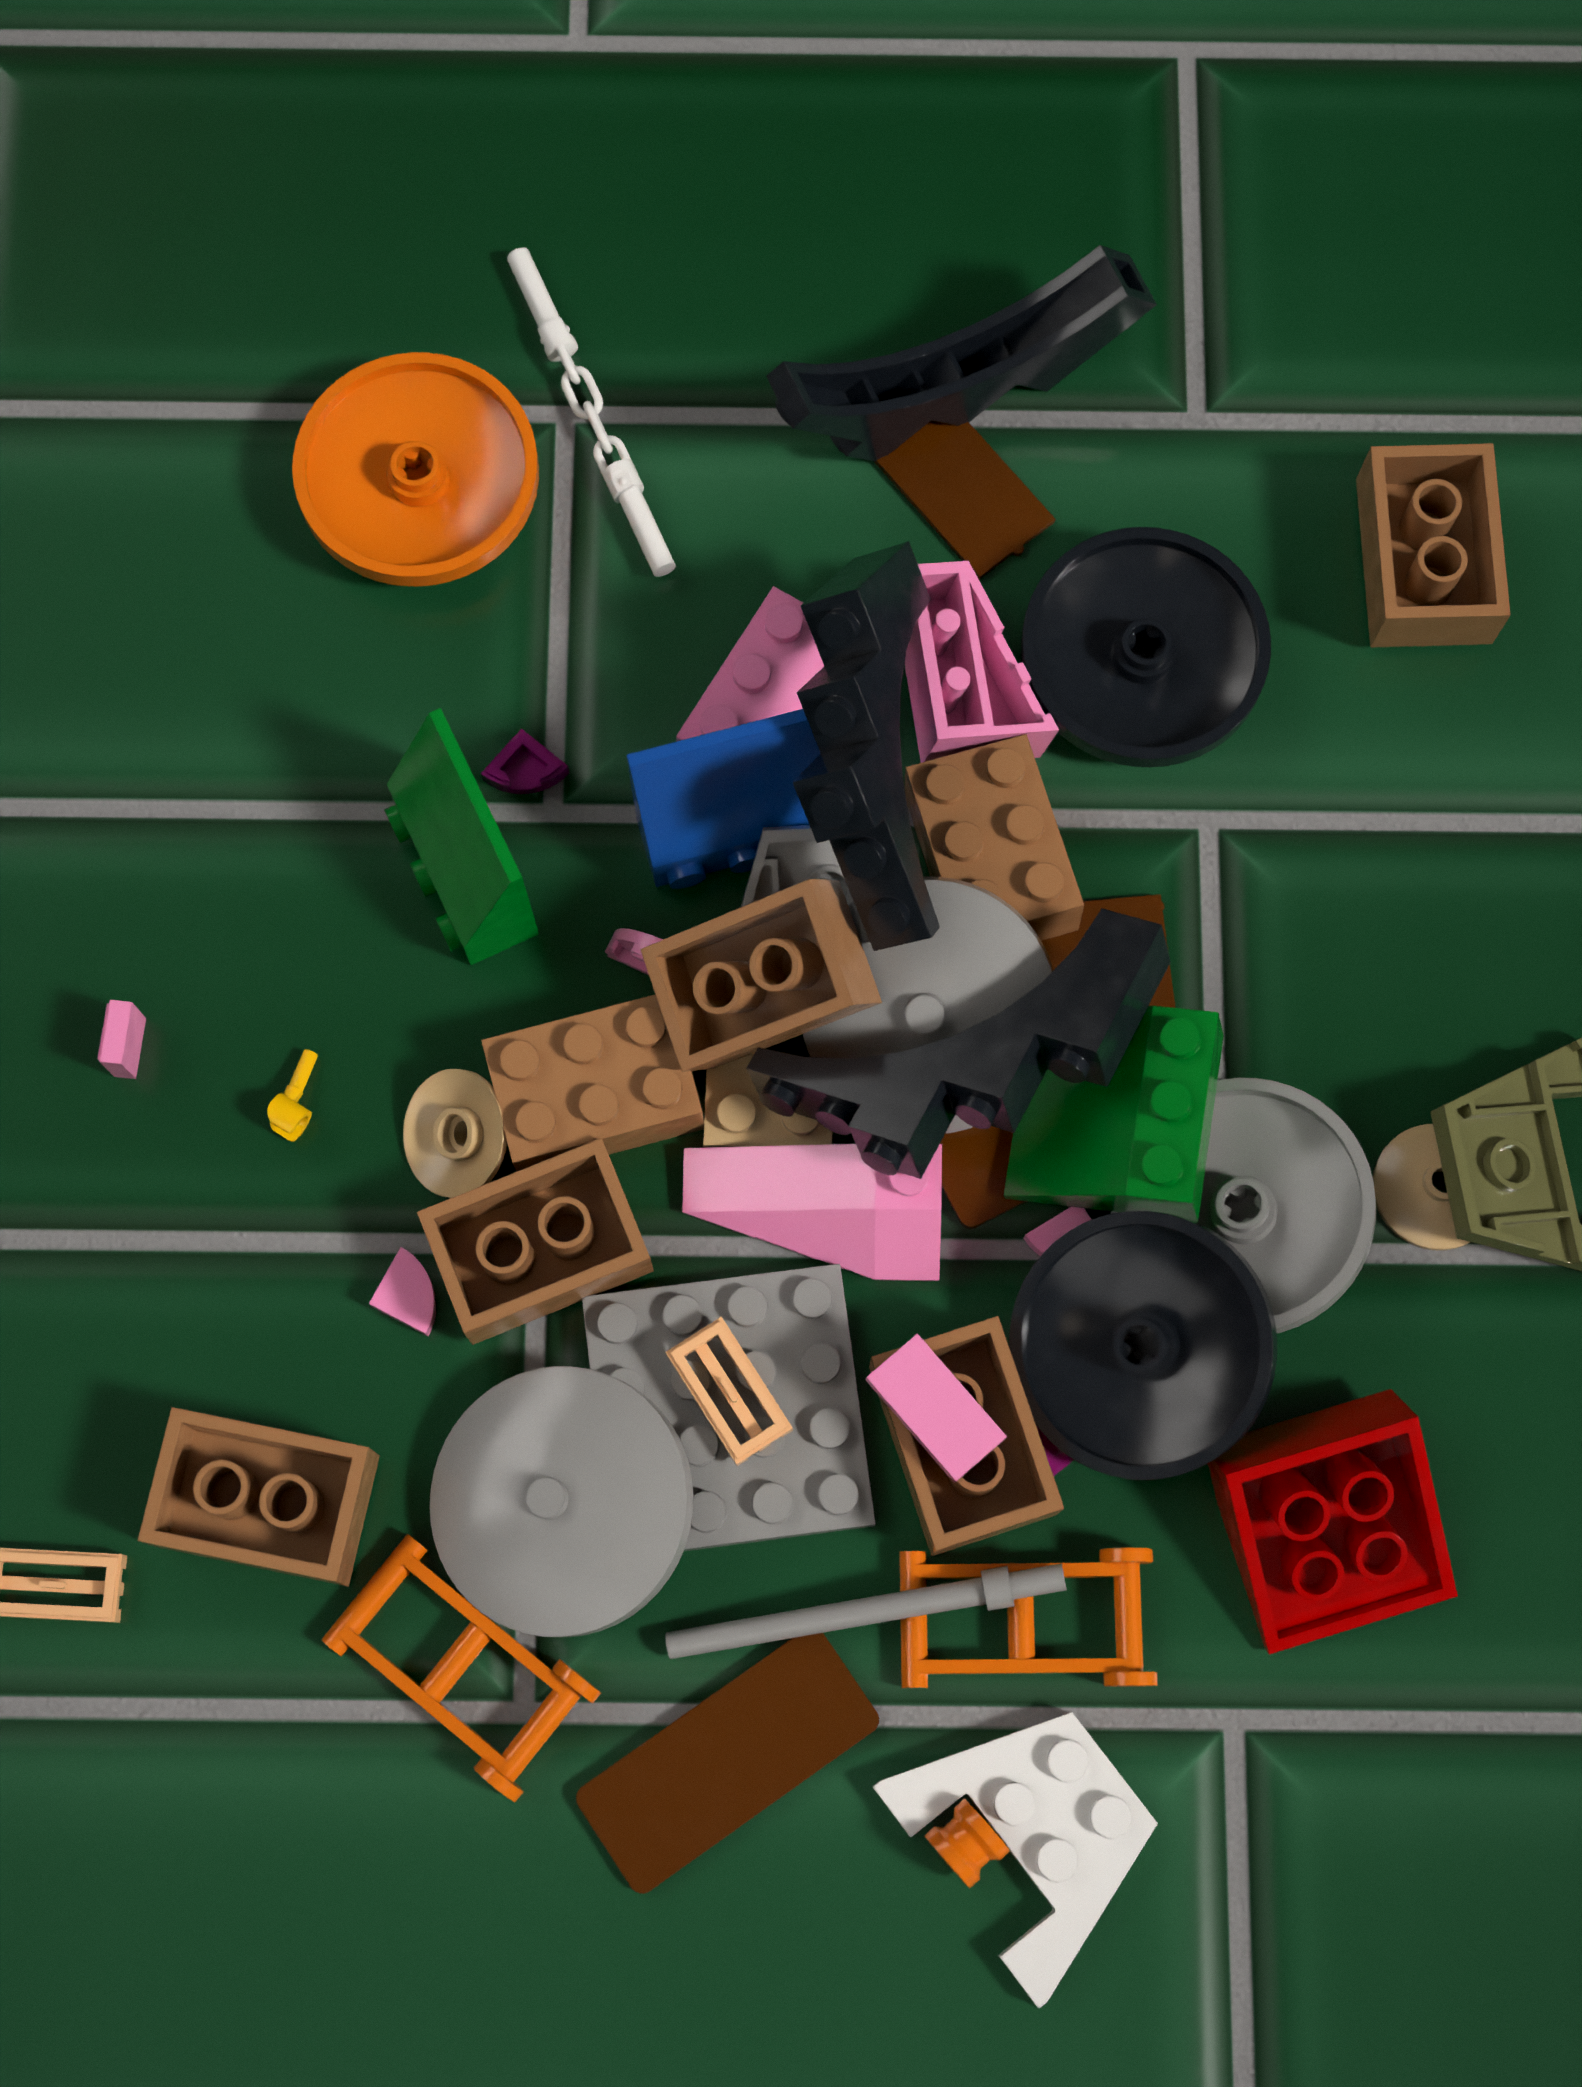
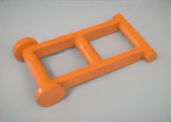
M407 1533L321 1640L341 1657L351 1647L481 1756V1759L473 1769L511 1801L516 1802L524 1790L515 1780L581 1696L593 1704L601 1692L561 1659L557 1661L552 1669L549 1668L494 1621L477 1610L465 1597L420 1561L428 1550ZM410 1572L471 1621L420 1685L360 1635ZM491 1639L553 1689L503 1753H500L441 1703Z
M1100 1549L1099 1562L1062 1563L1064 1578H1113L1116 1658L1035 1659L1034 1596L1014 1599L1015 1606L1007 1608L1008 1659L928 1660L927 1615L900 1619L901 1687L928 1688V1674L1103 1673L1104 1687L1158 1686L1157 1672H1144L1140 1564L1153 1563V1549ZM925 1551L899 1552L900 1591L927 1587L926 1579L981 1578V1570L1008 1566L1009 1572L1061 1563L926 1564Z

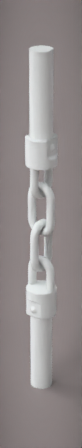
M527 248L515 249L508 255L507 261L539 327L540 342L544 345L548 359L551 362L562 361L566 369L561 379V386L573 413L581 419H589L598 438L593 454L614 501L621 504L655 577L667 575L675 569L676 565L642 494L644 485L622 440L616 436L607 435L598 416L603 407L600 391L589 370L582 366H575L571 356L577 351L578 344L569 333L570 327L565 325L562 318H560ZM580 375L584 378L594 400V406L590 401H585L583 403L584 410L580 407L570 386V380L575 385L580 384ZM612 445H614L621 460L607 465L602 450L607 454H611L613 452Z

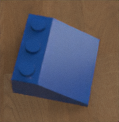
M803 709L627 754L636 819L655 887L669 884L670 888L673 889L687 888L702 882L706 878L705 874L730 868V871L734 873L751 871L763 827L809 825L792 782L818 757L820 750Z

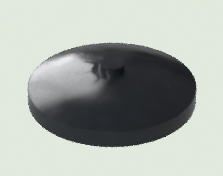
M1131 527L1108 531L1079 543L1062 555L1047 570L1036 586L1025 614L1021 636V661L1032 678L1029 685L1045 715L1051 714L1059 729L1058 733L1088 754L1112 763L1132 767L1151 768L1184 763L1198 758L1224 743L1240 728L1255 707L1264 687L1271 659V635L1267 615L1258 593L1242 570L1222 552L1206 542L1188 534L1157 527Z
M1155 1211L1118 1212L1087 1221L1068 1231L1056 1240L1032 1266L1021 1286L1012 1312L1009 1349L1036 1425L1056 1447L1078 1463L1095 1471L1119 1478L1154 1480L1178 1476L1198 1469L1230 1450L1243 1438L1261 1413L1270 1394L1277 1363L1278 1341L1276 1323L1266 1291L1255 1271L1236 1248L1223 1237L1197 1222L1174 1214Z

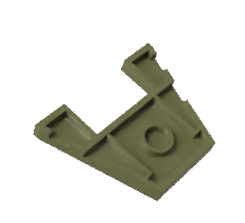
M1582 1038L1430 1112L1458 1239L1582 1271V1225L1578 1218L1552 1100L1582 1097Z

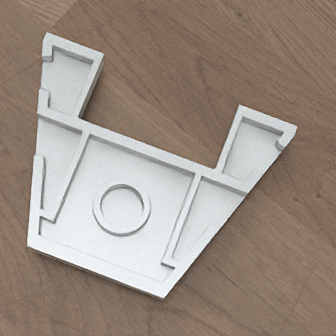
M1072 1712L880 1780L873 1786V1789L909 1837L915 1835L964 1794H967L1009 1848L1012 1855L1052 1906V1911L998 1955L1038 2008L1047 2003L1158 1824Z

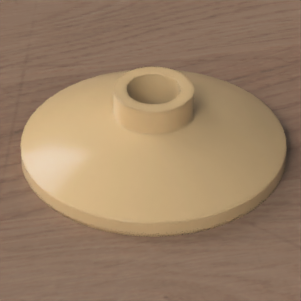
M446 1069L433 1074L418 1087L406 1111L403 1128L406 1157L415 1177L432 1193L442 1197L453 1198L488 1184L497 1174L504 1159L507 1140L503 1128L502 1112L496 1099L494 1088L485 1078L469 1070Z
M1433 1124L1412 1127L1391 1140L1383 1149L1376 1162L1372 1178L1374 1181L1377 1210L1386 1225L1398 1237L1414 1246L1442 1251L1467 1245L1470 1243L1469 1241L1458 1239L1456 1236L1448 1193L1438 1191L1432 1183L1433 1173L1443 1172Z

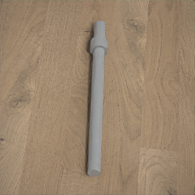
M1062 1563L1009 1572L1008 1566L981 1570V1578L666 1632V1646L669 1658L675 1659L986 1604L988 1611L1015 1606L1014 1599L1066 1591L1067 1589Z

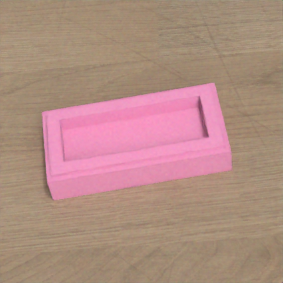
M918 1333L866 1377L868 1384L954 1483L1007 1437Z

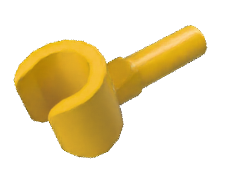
M307 1049L303 1050L291 1081L286 1086L284 1093L277 1094L267 1108L271 1129L291 1142L296 1141L301 1136L312 1116L310 1110L297 1103L303 1095L306 1083L318 1058V1054Z

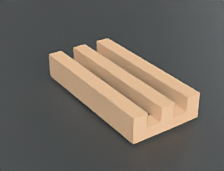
M722 1316L666 1351L668 1359L736 1466L747 1461L750 1456L758 1451L764 1450L778 1438L784 1437L793 1431V1427ZM715 1337H718L773 1423L772 1426L764 1431L756 1422L707 1345V1342ZM693 1351L697 1353L751 1438L744 1444L740 1445L687 1362L685 1356Z
M0 1548V1590L103 1595L102 1607L0 1602V1617L120 1623L121 1609H119L120 1596H123L124 1582L121 1581L123 1569H126L127 1555ZM4 1563L106 1568L105 1581L2 1576Z

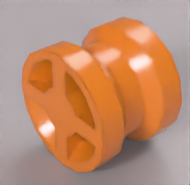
M963 1799L954 1807V1817L944 1827H933L924 1835L926 1840L969 1889L980 1880V1869L990 1860H1001L1010 1852L1001 1838L966 1799Z

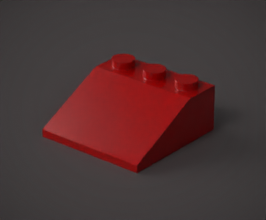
M1392 1389L1247 1432L1230 1450L1208 1463L1218 1507L1265 1650L1268 1654L1458 1596L1419 1417Z

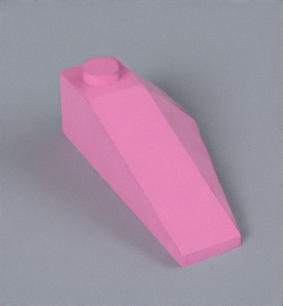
M856 1144L684 1148L682 1212L684 1214L781 1246L815 1260L818 1259L832 1265L840 1264L841 1268L872 1280L939 1281L942 1144L938 1146L921 1179L897 1172L895 1175H885L875 1171L862 1160Z

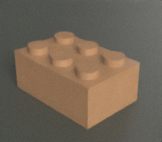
M1494 443L1371 446L1356 478L1370 647L1493 644L1511 616Z
M1027 734L906 767L905 794L907 806L930 877L961 880L997 895L1015 908L1027 920L1041 941L1079 930L1084 903Z
M808 879L640 949L682 1072L717 1068L755 1053L758 1047L764 1049L882 1003L840 880Z
M656 994L481 1040L495 1096L501 1108L503 1128L516 1172L602 1138L608 1155L704 1130L703 1112L692 1071L682 1072Z
M602 1138L417 1212L463 1333L472 1345L580 1302L586 1296L600 1294L654 1272L651 1258Z
M996 1316L925 1339V1343L1007 1436L1003 1442L954 1483L879 1396L931 1556L1058 1515L1064 1509L999 1317ZM900 1348L872 1356L869 1365L870 1372L872 1373Z
M171 1407L138 1541L158 1548L349 1587L380 1455L365 1446Z

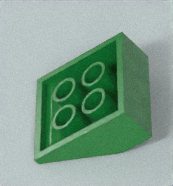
M442 709L434 710L428 713L387 783L395 805L384 809L399 843L401 844L411 839L420 859L409 864L425 898L437 893L446 913L435 917L450 951L452 952L462 947L470 965H473L537 936L539 932L521 873Z
M1148 1006L1108 1087L1088 1081H1083L1082 1083L1068 1082L1047 1069L1015 1133H1013L1004 1189L1005 1199L1111 1212L1155 1211L1174 1214L1198 1222L1224 1037L1219 1013Z

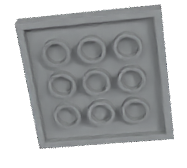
M840 1264L606 1293L582 1298L590 1370L610 1375L626 1382L643 1393L664 1413L682 1442L689 1462L693 1484V1515L684 1551L875 1526ZM721 1316L793 1427L792 1432L778 1438L770 1446L750 1456L747 1461L739 1466H736L666 1355V1351ZM718 1337L707 1342V1345L762 1431L772 1426L773 1423ZM693 1351L685 1356L740 1445L750 1440L751 1438L697 1353Z

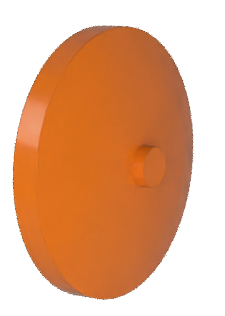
M410 352L385 356L367 362L340 377L323 392L307 413L300 427L293 453L292 473L296 497L305 521L320 545L334 559L355 573L374 581L390 585L422 587L451 582L470 575L496 559L509 547L526 524L532 511L539 483V462L535 438L527 415L513 394L498 379L478 366L459 358L428 352Z

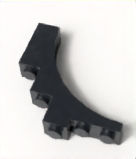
M1100 245L1064 273L1023 299L975 324L937 340L893 354L854 362L807 364L783 361L766 377L777 397L775 401L776 408L783 420L792 429L829 435L835 446L845 456L876 462L877 459L892 453L931 420L957 426L972 421L1015 385L1048 392L1157 304L1131 256Z
M909 541L853 558L801 605L824 667L797 692L820 754L792 783L816 842L830 841L873 951L932 938L940 928L923 878L911 830L902 773L899 732L900 694L906 651L917 619L931 601Z
M1101 909L1076 948L1042 983L1002 1012L954 1036L902 1052L859 1058L802 1057L758 1047L746 1069L759 1094L761 1103L769 1110L787 1117L793 1116L796 1113L815 1119L825 1128L837 1134L848 1135L851 1132L862 1160L869 1167L885 1175H895L897 1172L921 1179L955 1115L975 1128L988 1129L993 1126L1015 1133L1047 1069L1068 1082L1082 1083L1083 1081H1088L1108 1087L1171 962L1162 924Z

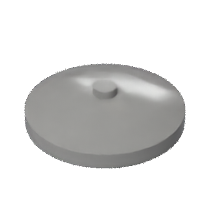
M923 877L940 928L932 938L873 951L853 901L848 906L882 1003L804 1033L803 1037L810 1057L859 1058L902 1052L954 1036L1002 1012L1042 983L1053 971L1047 951L1037 933L1015 908L988 890L961 880L944 877ZM955 1115L946 1133L966 1130L973 1126L965 1123Z
M1259 1078L1217 1080L1197 1223L1223 1237L1250 1264L1261 1281L1270 1301L1277 1333L1299 1327L1314 1319L1331 1307L1354 1282L1368 1256L1374 1236L1376 1223L1374 1181L1367 1158L1355 1135L1345 1122L1320 1100L1295 1087L1272 1080Z
M553 1366L523 1372L504 1380L479 1397L463 1413L446 1438L437 1459L430 1490V1520L434 1543L439 1558L456 1588L469 1603L493 1621L515 1631L542 1637H575L596 1633L621 1623L647 1605L669 1580L679 1563L686 1546L693 1515V1484L689 1462L682 1442L664 1413L643 1393L626 1382L598 1371L572 1366Z

